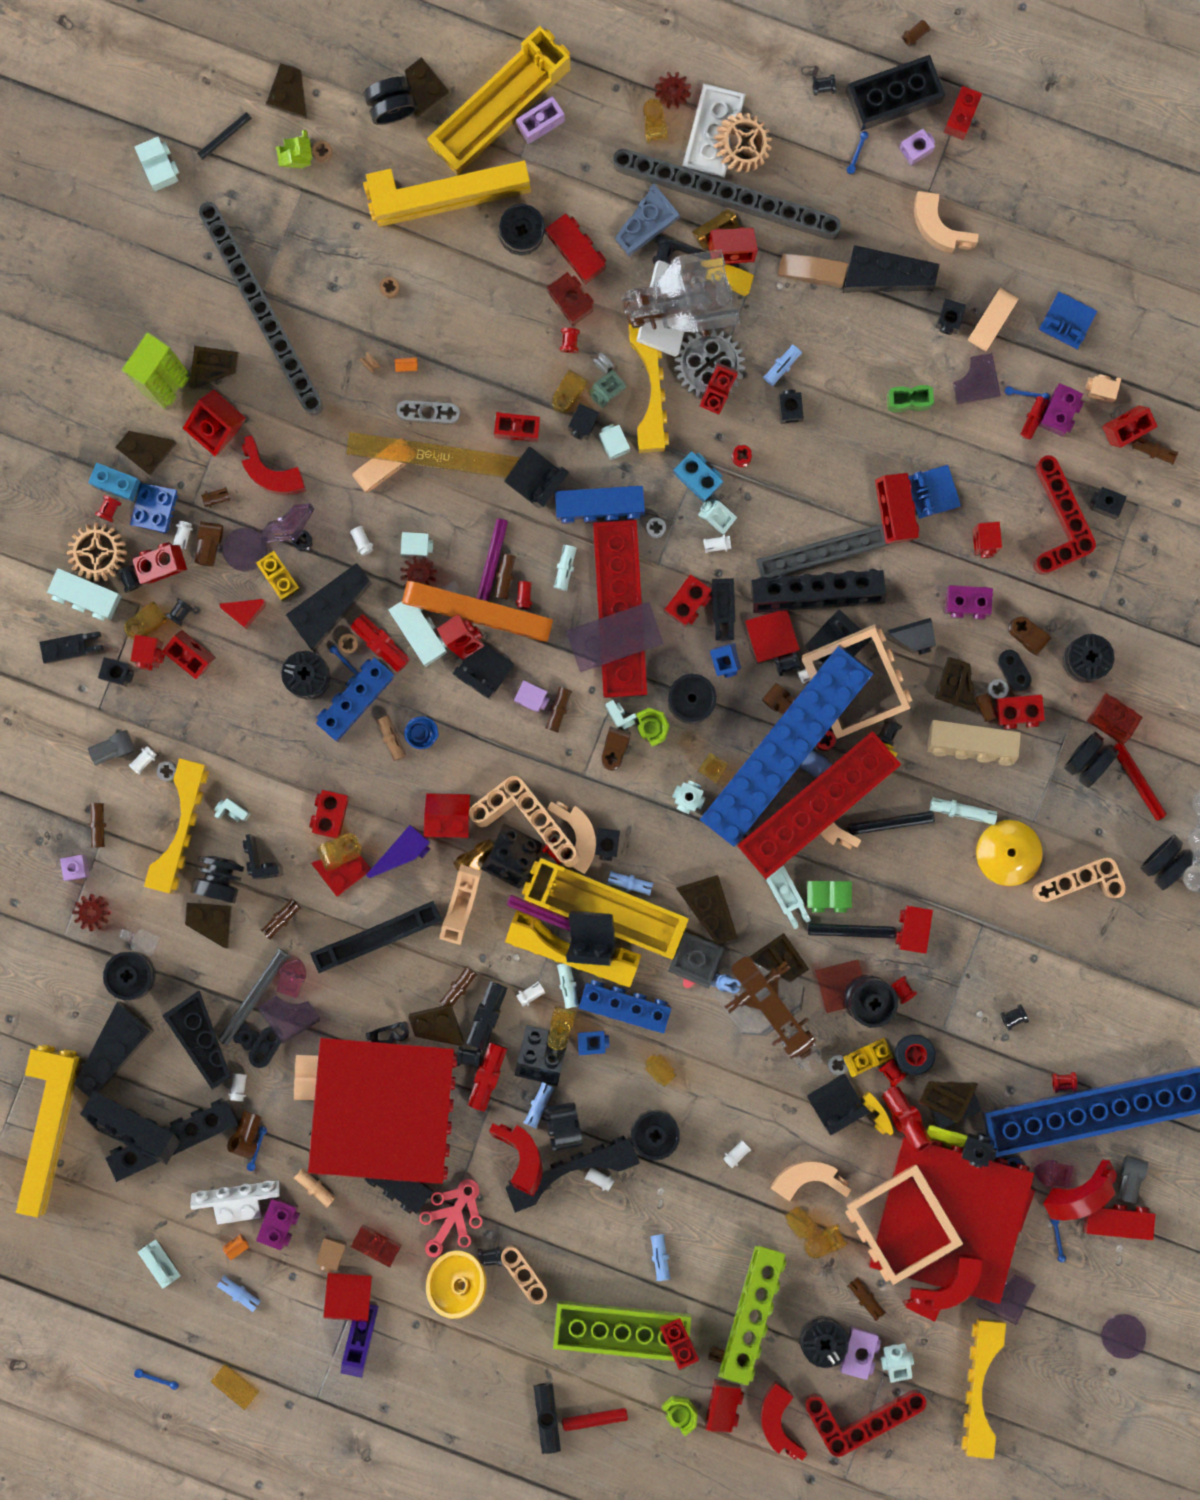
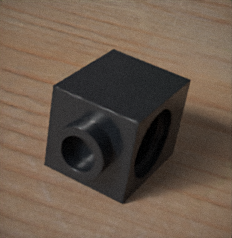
M945 298L935 328L940 329V332L946 335L957 334L966 304ZM945 315H954L956 321L954 323L947 322Z
M796 390L783 391V394H779L778 397L780 423L803 422L801 392L796 393ZM792 401L796 404L797 408L794 411H789L785 408V403Z
M579 403L568 426V430L571 431L570 435L579 440L583 438L588 440L599 418V412Z
M104 657L98 679L127 687V684L131 683L134 677L133 666ZM116 667H121L123 671L119 678H114L112 675Z
M598 828L595 855H599V860L612 861V857L617 858L619 830ZM604 839L613 841L614 847L611 851H604L601 848V842Z

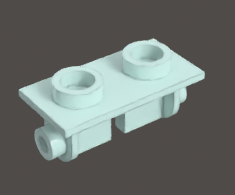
M156 1239L138 1251V1254L162 1289L181 1276Z

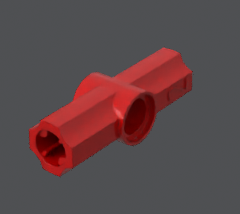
M364 614L359 616L350 626L366 642V645L397 673L410 661L408 656L394 644L395 642L382 629L377 628Z
M489 1043L483 1062L479 1065L476 1073L475 1084L467 1106L485 1112L491 1098V1093L497 1085L501 1073L500 1068L508 1048L495 1043Z
M894 1086L884 1092L882 1098L892 1113L893 1123L899 1132L904 1133L913 1150L921 1152L929 1147L933 1141L922 1125L921 1115L915 1106L910 1105L901 1088Z

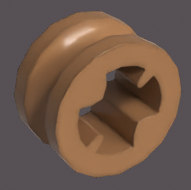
M322 140L313 145L312 153L317 161L327 162L331 159L333 153L328 142ZM320 147H325L328 153H324L325 156H320L317 149L321 150Z
M386 277L380 282L382 295L386 298H394L398 295L400 287L395 278ZM389 282L393 283L395 288L394 291L391 290V293H387L384 287L385 284L389 285Z
M367 352L365 358H360L359 361L373 374L374 369H379L380 365Z
M345 634L340 637L338 646L343 653L353 654L357 651L359 643L352 634ZM350 638L353 639L352 644L354 647L351 650L350 648L345 650L343 641L345 639L348 641Z

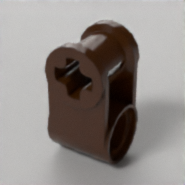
M1017 617L1010 621L1008 625L1009 634L1035 656H1038L1051 640V637L1044 630L1037 627L1026 617ZM1022 623V630L1018 632L1016 624Z
M610 726L602 754V764L605 769L614 771L620 767L628 747L631 732ZM611 754L615 755V759L618 761L609 765L606 757L610 758Z

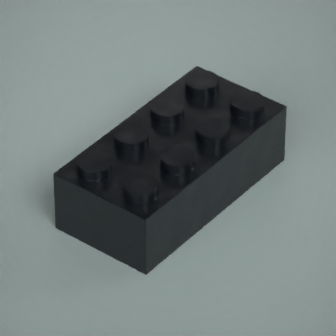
M930 55L851 82L847 85L846 89L860 131L942 103L945 97Z

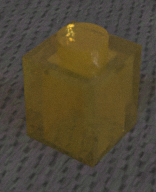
M709 753L697 773L716 784L728 764L712 753Z

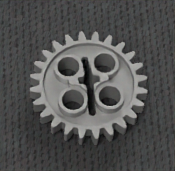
M713 328L711 336L704 338L701 337L702 335L698 331H695L694 339L689 335L687 336L688 344L681 342L684 350H679V356L681 357L675 358L674 362L680 365L676 366L674 370L681 372L677 376V380L684 379L681 387L683 388L688 385V394L695 390L696 398L700 394H704L708 385L702 381V377L705 375L712 376L718 363L728 362L732 369L738 371L736 379L743 378V375L739 373V371H745V366L740 365V363L745 362V358L739 357L743 353V349L736 350L738 341L731 343V335L725 339L724 331L716 335V330ZM708 345H715L718 351L710 354L706 351V347ZM722 352H725V353H726L725 356H723V357L717 359V360L714 362L713 368H711V367L709 366V367H707L704 371H702V373H701L699 376H697V377L694 376L695 373H697V372H699L701 369L705 368V366H706V361L712 362V361H714ZM691 358H697L701 364L698 367H691L688 361ZM735 379L733 386L738 387L739 383Z

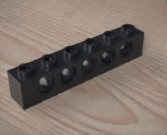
M868 569L862 572L849 570L844 573L835 574L825 572L821 575L802 574L794 577L782 575L778 578L759 577L751 580L753 613L884 604L886 599L884 571ZM858 585H865L866 588H859ZM837 586H842V587H844L845 589H843V590H838V589H836L835 587H837ZM814 588H821L822 591H815V590H813V589H814ZM797 589L801 592L793 593L792 590ZM771 591H777L778 594L773 595V594H770L769 592H771Z
M220 1098L210 1103L212 1108L204 1111L201 1107L190 1113L191 1118L183 1120L180 1117L170 1122L172 1127L169 1128L176 1132L177 1138L180 1141L173 1155L239 1125L240 1121L230 1099L224 1101L223 1098ZM210 1113L218 1117V1123L215 1126L210 1125L207 1121ZM189 1123L197 1125L198 1132L196 1135L188 1133L187 1126ZM122 1146L110 1150L111 1155L105 1158L116 1182L159 1162L131 1147L123 1149ZM128 1152L136 1154L137 1161L135 1164L128 1162Z

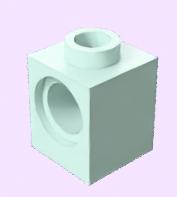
M613 424L608 425L602 429V433H599V438L610 461L630 452V447L620 425L615 427Z
M402 532V557L428 558L429 553H433V540H430L429 534Z

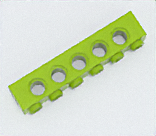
M755 1246L718 1377L747 1386L749 1382L753 1381L755 1376L754 1364L759 1359L762 1351L760 1346L761 1339L766 1336L768 1330L767 1318L771 1316L774 1309L772 1300L774 1294H777L780 1288V1281H778L780 1272H783L786 1266L784 1253ZM765 1266H768L771 1271L768 1278H764L762 1275V1270ZM759 1288L764 1290V1297L761 1300L756 1298V1291ZM756 1310L758 1318L752 1322L750 1320V1313ZM746 1332L752 1334V1340L748 1344L743 1340ZM740 1354H744L746 1361L743 1365L739 1366L737 1358Z

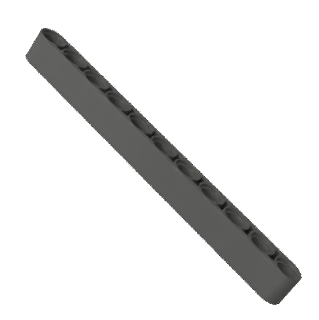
M622 148L618 149L613 156L614 169L621 174L824 239L831 240L836 238L841 228L839 218L834 215ZM620 157H625L629 162L626 165H620L617 160ZM640 164H647L649 170L642 172L638 169V166ZM666 170L670 173V176L668 178H661L659 172ZM682 177H688L691 182L688 185H683L679 180ZM706 183L709 184L712 187V189L708 192H704L700 189V186ZM724 190H729L732 193V196L730 198H724L722 197L721 192ZM750 197L753 203L745 205L742 202V198ZM770 203L774 210L767 212L762 206ZM791 210L795 216L793 218H786L783 212ZM812 217L815 223L808 225L804 222V218ZM832 223L835 225L836 230L829 232L825 229V225Z
M203 203L199 208V215L297 398L307 414L312 416L318 415L323 409L322 400L224 218L214 203ZM208 210L215 211V215L212 218L205 217V213ZM218 229H225V234L222 237L215 236V232ZM228 248L236 249L232 256H226L225 252ZM243 266L246 268L243 275L235 274L238 267ZM248 286H256V291L253 294L245 293ZM260 304L266 305V310L263 313L256 312V307ZM274 323L277 325L274 332L266 331L268 324ZM285 342L287 344L286 349L281 352L277 351V344ZM295 361L297 362L296 369L292 371L287 370V364ZM301 380L308 382L307 387L303 390L296 388L297 383ZM311 399L318 401V405L313 409L307 408V403Z

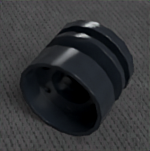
M527 204L513 205L501 216L499 238L503 247L510 253L519 256L529 255L536 251L543 241L545 232L544 218L533 206ZM524 227L527 234L519 236L516 229L520 230Z
M1085 634L1067 646L1063 654V667L1067 675L1073 680L1081 683H1092L1107 675L1112 669L1115 660L1114 650L1110 642L1103 636ZM1087 655H1094L1095 659L1092 662L1091 660H1086Z
M306 650L290 655L283 663L281 670L282 682L286 689L298 698L305 700L316 699L323 695L328 689L331 680L330 669L326 662L316 653ZM304 669L311 673L310 676H306V680L300 676Z
M213 855L199 856L198 861L208 863L207 869L196 867V870L205 874L204 879H193L190 893L235 903L239 889L231 886L230 882L241 881V877L232 874L233 870L243 872L244 867L233 860Z
M814 1317L806 1322L800 1331L799 1342L801 1350L807 1360L817 1367H834L842 1362L848 1353L849 1341L847 1334L839 1322L831 1317ZM823 1339L824 1341H826L827 1339H829V1347L823 1346L822 1348H820V1340Z

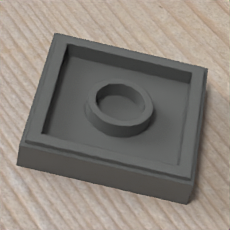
M684 932L668 972L709 989L725 948Z

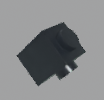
M1101 487L1098 492L1094 491L1090 503L1093 504L1091 510L1116 520L1120 516L1127 496Z

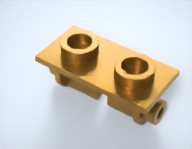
M728 208L692 231L703 250L708 248L711 230L737 229L740 225L736 220L735 213L731 212Z
M490 838L477 843L470 852L460 854L456 861L453 862L456 870L459 871L460 865L480 870L477 862L481 861L483 864L494 846Z

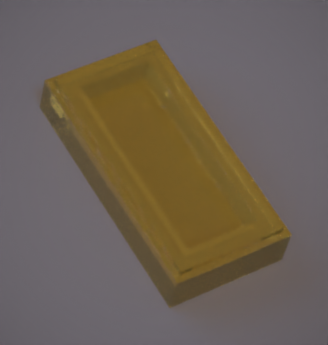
M226 1363L210 1381L243 1410L248 1407L259 1393L255 1387Z

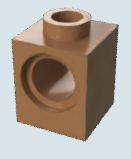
M325 1236L316 1264L320 1265L319 1269L330 1273L333 1270L337 1271L347 1243Z

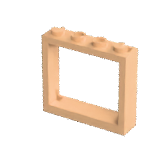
M876 624L802 655V662L811 680L819 671L814 660L833 653L839 645L845 648L872 636L901 702L896 706L843 727L839 717L831 726L836 739L911 708L910 702L913 700L909 689L904 690L901 683L904 681L900 669H895L893 661H895L891 649H886L884 641H886L885 634L882 629L877 628Z
M916 1164L846 1204L849 1209L845 1211L851 1223L856 1221L860 1228L857 1231L863 1243L866 1241L872 1248L868 1251L874 1262H880L883 1267L880 1273L886 1282L891 1281L893 1285L963 1245ZM913 1176L951 1242L901 1272L894 1274L858 1213L857 1208Z

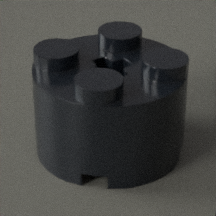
M575 1102L544 1108L546 1121L551 1120V1122L547 1123L549 1137L554 1136V1138L550 1139L553 1152L583 1145Z

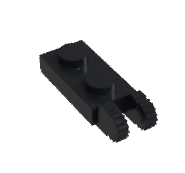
M734 578L712 579L715 641L721 640L720 623H729L728 638L729 640H734Z
M101 632L81 633L39 642L43 663L48 664L103 651V645L98 644L86 647L85 640L98 639L101 637Z

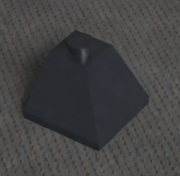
M931 618L896 627L885 633L888 641L912 654L918 652L919 656L932 652L931 648L936 646Z

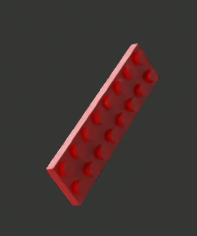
M637 520L593 522L603 698L647 696Z
M873 731L870 732L739 843L737 847L766 880L902 764Z

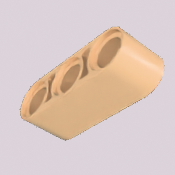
M1000 287L967 341L986 352L1019 298Z
M400 438L357 469L352 476L362 490L367 493L415 458L416 454L404 438Z
M509 1245L505 1247L501 1260L531 1303H543L547 1297V1287L517 1246ZM508 1251H515L518 1258L514 1262H509L505 1258V1254ZM522 1269H527L531 1277L527 1280H522L519 1278L518 1272ZM539 1287L543 1290L544 1295L541 1298H534L531 1290Z

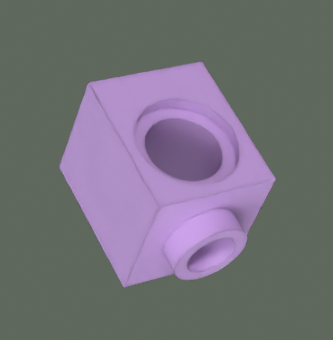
M921 129L902 141L899 149L912 166L933 152L935 140L929 132L926 133L924 129ZM920 142L924 145V149L917 150L913 144Z
M523 680L514 702L539 713L540 709L545 710L550 698L546 697L547 691Z
M86 855L60 859L64 881L90 877Z

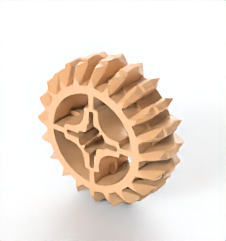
M737 113L736 117L730 115L728 120H723L721 122L722 126L716 129L719 134H716L713 138L719 142L714 145V148L720 149L716 156L720 157L722 155L724 158L721 164L728 162V169H732L735 166L736 172H740L743 169L744 173L749 172L750 169L753 171L758 169V165L762 166L764 164L763 159L769 157L766 151H770L772 148L767 144L772 138L766 137L770 129L763 130L762 128L765 122L762 121L758 124V116H754L751 119L750 113H746L744 117L742 113ZM736 126L745 127L750 131L744 133L740 129L738 130ZM754 137L756 138V141H757V147L754 145V142H753V141H754ZM728 138H730V140L732 141L731 149L729 146ZM747 138L743 146L738 148L741 145L742 139ZM739 152L743 153L745 156L748 155L750 159L739 158L736 154Z
M94 523L93 530L87 524V531L84 532L79 528L78 532L81 535L79 537L75 534L72 535L76 542L68 543V546L72 547L73 550L67 551V555L74 556L68 560V563L75 564L72 570L74 572L80 570L78 576L82 578L86 575L87 581H91L93 576L96 583H99L100 576H102L104 581H108L107 574L109 573L112 577H115L116 574L113 570L115 568L118 571L122 569L118 563L126 562L125 559L120 557L127 554L126 550L120 549L126 546V543L124 541L118 542L122 538L121 534L114 535L116 530L111 528L108 531V525L106 524L102 525L101 530L98 523ZM100 536L109 538L114 549L104 548ZM93 537L91 545L87 548H82L85 541ZM96 548L102 551L101 555H99V557L97 558L93 554H90L93 553V551H96ZM80 556L91 558L93 570L83 565ZM113 556L110 563L106 567L100 569V567H102L103 560L105 558Z

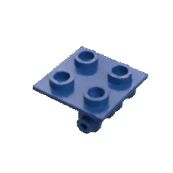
M1058 291L1039 330L1078 350L1097 311Z
M948 465L925 472L919 471L912 476H908L912 484L911 494L919 519L961 507Z
M141 483L130 525L166 534L167 530H170V518H173L171 512H175L173 507H175L176 500L178 499L177 490Z

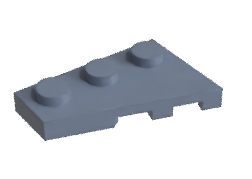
M654 183L646 197L638 204V208L632 217H629L615 237L616 242L628 257L681 218L677 210Z

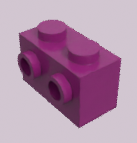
M1059 383L1055 388L1039 427L1061 437L1066 432L1070 433L1075 424L1072 418L1075 412H1080L1084 401L1081 400L1083 393Z
M949 585L946 588L945 614H951L950 618L962 619L964 615L973 616L972 619L985 620L986 616L992 614L993 588Z
M275 1197L272 1198L256 1242L278 1250H282L284 1246L288 1247L293 1235L289 1231L292 1224L296 1226L300 1213L297 1212L299 1206Z

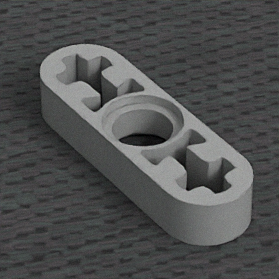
M404 400L398 404L396 409L398 417L405 422L453 425L460 419L459 408L452 403ZM407 405L410 410H416V406H420L418 409L419 418H415L416 413L410 412L408 416H404V413L400 411L405 409ZM425 407H432L435 410L432 418H425L422 415ZM442 407L441 412H448L449 409H453V413H456V416H452V419L449 420L447 415H440L441 419H437L439 414L437 408Z

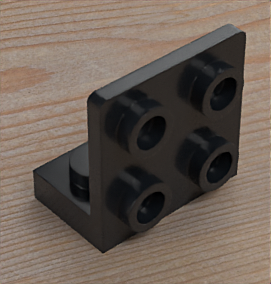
M528 447L504 479V482L535 507L542 508L547 504L569 471L563 467L554 466L532 447Z
M839 609L808 641L805 647L811 652L861 631V629ZM869 637L845 647V649L855 656L868 644L871 638ZM831 654L819 658L818 660H820L824 664L827 661V659L831 656Z
M483 643L484 647L465 658L460 667L457 666L452 674L485 698L491 700L513 668L514 663Z
M503 824L492 851L483 862L481 870L520 889L530 876L531 868L534 861H536L542 843Z
M251 834L245 835L246 840H243L244 852L249 855L250 861L246 862L248 875H251L252 879L256 880L284 876L283 867L278 866L276 863H259L255 836Z
M570 911L571 944L566 954L567 962L610 966L616 952L613 915Z
M526 1026L514 1076L558 1086L569 1036Z
M845 1074L838 1076L807 1095L808 1100L830 1136L869 1114Z

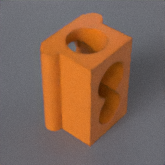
M417 357L395 359V371H418Z
M240 1234L223 1246V1252L230 1260H233L249 1248V1243Z

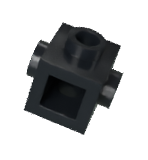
M969 1133L961 1158L970 1161L969 1164L978 1168H982V1166L987 1167L989 1161L994 1162L997 1149L994 1148L995 1141H992L991 1137L979 1133L977 1136Z

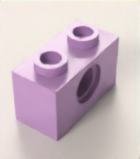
M552 96L517 118L516 126L529 145L565 122V114Z
M851 1326L848 1335V1353L841 1362L839 1369L841 1373L866 1380L868 1375L873 1374L875 1362L872 1361L874 1352L878 1353L881 1345V1340L878 1339L877 1333ZM859 1348L867 1350V1355L863 1359L855 1357V1353Z

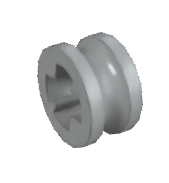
M599 353V357L597 359L594 358L592 361L603 373L607 374L608 369L613 368L614 365L604 354Z
M652 518L647 523L646 531L650 537L660 538L666 531V524L660 518ZM655 522L663 528L662 531L659 530L658 534H654V530H650V526H653Z
M1001 679L992 681L987 689L989 696H992L993 699L1005 697L1009 690L1008 684ZM999 683L1002 685L1001 689L1004 688V692L996 695L993 693L995 690L992 691V687L997 686Z
M168 761L160 763L157 767L158 777L166 782L173 781L176 765ZM169 765V769L173 770V774H169V778H165L162 769H166L165 766Z
M834 1055L828 1061V1068L835 1075H842L848 1069L841 1055ZM835 1059L838 1061L843 1060L844 1065H842L843 1069L841 1071L839 1069L833 1070L832 1065L834 1064L832 1062Z

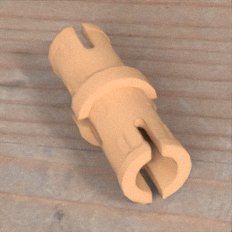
M302 1168L293 1179L308 1190L307 1193L310 1196L313 1195L327 1208L336 1197L321 1185L322 1182L320 1180L317 1181Z

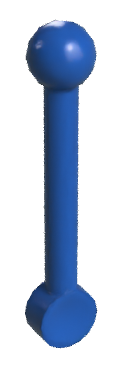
M866 131L860 134L861 139L852 163L847 167L848 174L855 172L858 156L864 141L869 136Z
M1011 386L1005 388V394L1008 396L1018 394L1030 397L1041 396L1044 397V401L1045 399H1050L1049 393L1039 394L1014 390Z
M330 646V653L335 654L357 677L361 672H358L338 652L337 646Z
M264 1126L259 1128L260 1134L257 1140V1150L251 1162L247 1164L249 1171H254L256 1168L255 1161L263 1136L267 1133V1128Z
M1050 1219V1222L1054 1225L1059 1252L1057 1259L1060 1263L1066 1261V1256L1063 1254L1058 1224L1060 1220Z
M137 1369L134 1372L136 1378L144 1377L170 1386L172 1390H177L179 1387L176 1381L169 1382L144 1373L142 1369Z

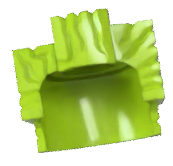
M302 130V136L284 139V146L276 147L279 167L302 169L311 165L310 160L313 159L307 130Z
M647 708L636 714L640 723L637 727L642 739H648L651 748L665 741L670 725L664 712Z
M673 1395L662 1404V1409L667 1413L666 1419L673 1428L678 1426L684 1436L696 1428L698 1409L689 1397Z

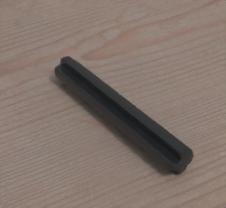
M933 811L850 823L847 829L849 834L858 835L935 822Z
M810 923L807 930L808 935L895 938V927Z

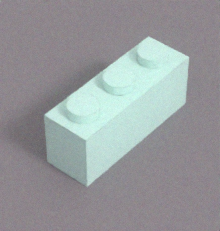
M57 568L47 593L53 595L52 600L64 604L65 601L72 603L71 608L84 613L85 609L93 612L92 617L104 621L105 618L112 620L122 597L116 592Z
M400 602L390 608L389 612L423 665L426 667L447 654L445 650L447 646L441 636L437 637L433 629L436 626L430 617L425 619L421 613L423 609Z

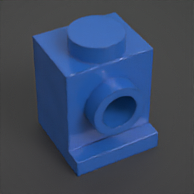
M735 642L710 650L717 676L724 675L725 678L737 675V671L741 669V664ZM726 657L730 658L731 664L725 662Z
M604 1031L577 1033L579 1055L605 1054V1049L610 1048L609 1035H604ZM592 1038L598 1040V1045L595 1047L589 1043Z

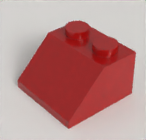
M213 389L198 400L183 429L216 457L238 433L246 417Z
M426 793L424 837L469 839L470 794Z
M714 1379L705 1419L707 1431L732 1433L733 1427H737L740 1415L736 1413L737 1406L742 1405L744 1398L741 1385Z

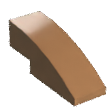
M782 254L777 276L816 285L825 284L842 288L848 263L810 256Z

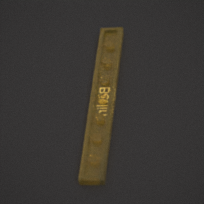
M354 432L348 433L346 455L502 478L507 477L520 459V457Z

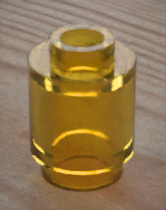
M652 1054L645 1061L647 1066L644 1069L657 1084H661L663 1087L677 1076L674 1072L675 1069L661 1054L658 1056Z
M796 1206L784 1216L787 1220L786 1223L799 1239L804 1237L807 1240L816 1232L814 1228L817 1225L804 1209H800L799 1206Z

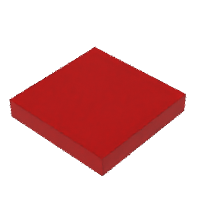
M776 611L745 621L757 663L800 651L788 611Z
M327 1273L323 1318L368 1322L372 1276Z

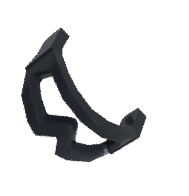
M403 1021L368 1032L366 1037L371 1042L393 1044L394 1039L400 1042L407 1039L409 1029L407 1021ZM401 1027V1030L404 1031V1034L401 1036L392 1031L388 1040H378L379 1032Z

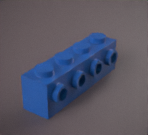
M643 486L555 491L557 521L561 520L562 524L575 523V519H583V522L597 521L596 518L615 521L619 520L618 517L627 516V519H640V515L645 514Z
M375 657L372 660L367 659L360 667L362 672L357 677L353 675L346 683V690L343 693L338 692L331 700L333 703L328 710L324 708L316 717L318 719L316 724L336 742L343 737L396 677Z
M592 980L591 984L586 983L579 1009L659 1033H665L672 1009L667 1007L668 1002L655 999V1002L647 1001L646 995L635 992L633 996L625 994V989L613 986L612 990L603 988L605 983Z

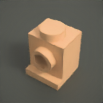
M1098 375V377L1094 376V378L1088 377L1085 390H1089L1087 397L1113 403L1117 398L1121 378L1117 377L1112 381L1111 377L1106 375Z

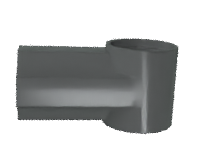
M128 730L110 736L108 740L88 748L89 755L95 766L116 757L127 756L136 751Z
M1125 1156L1121 1167L1122 1178L1117 1199L1136 1204L1141 1183L1147 1175L1148 1161Z

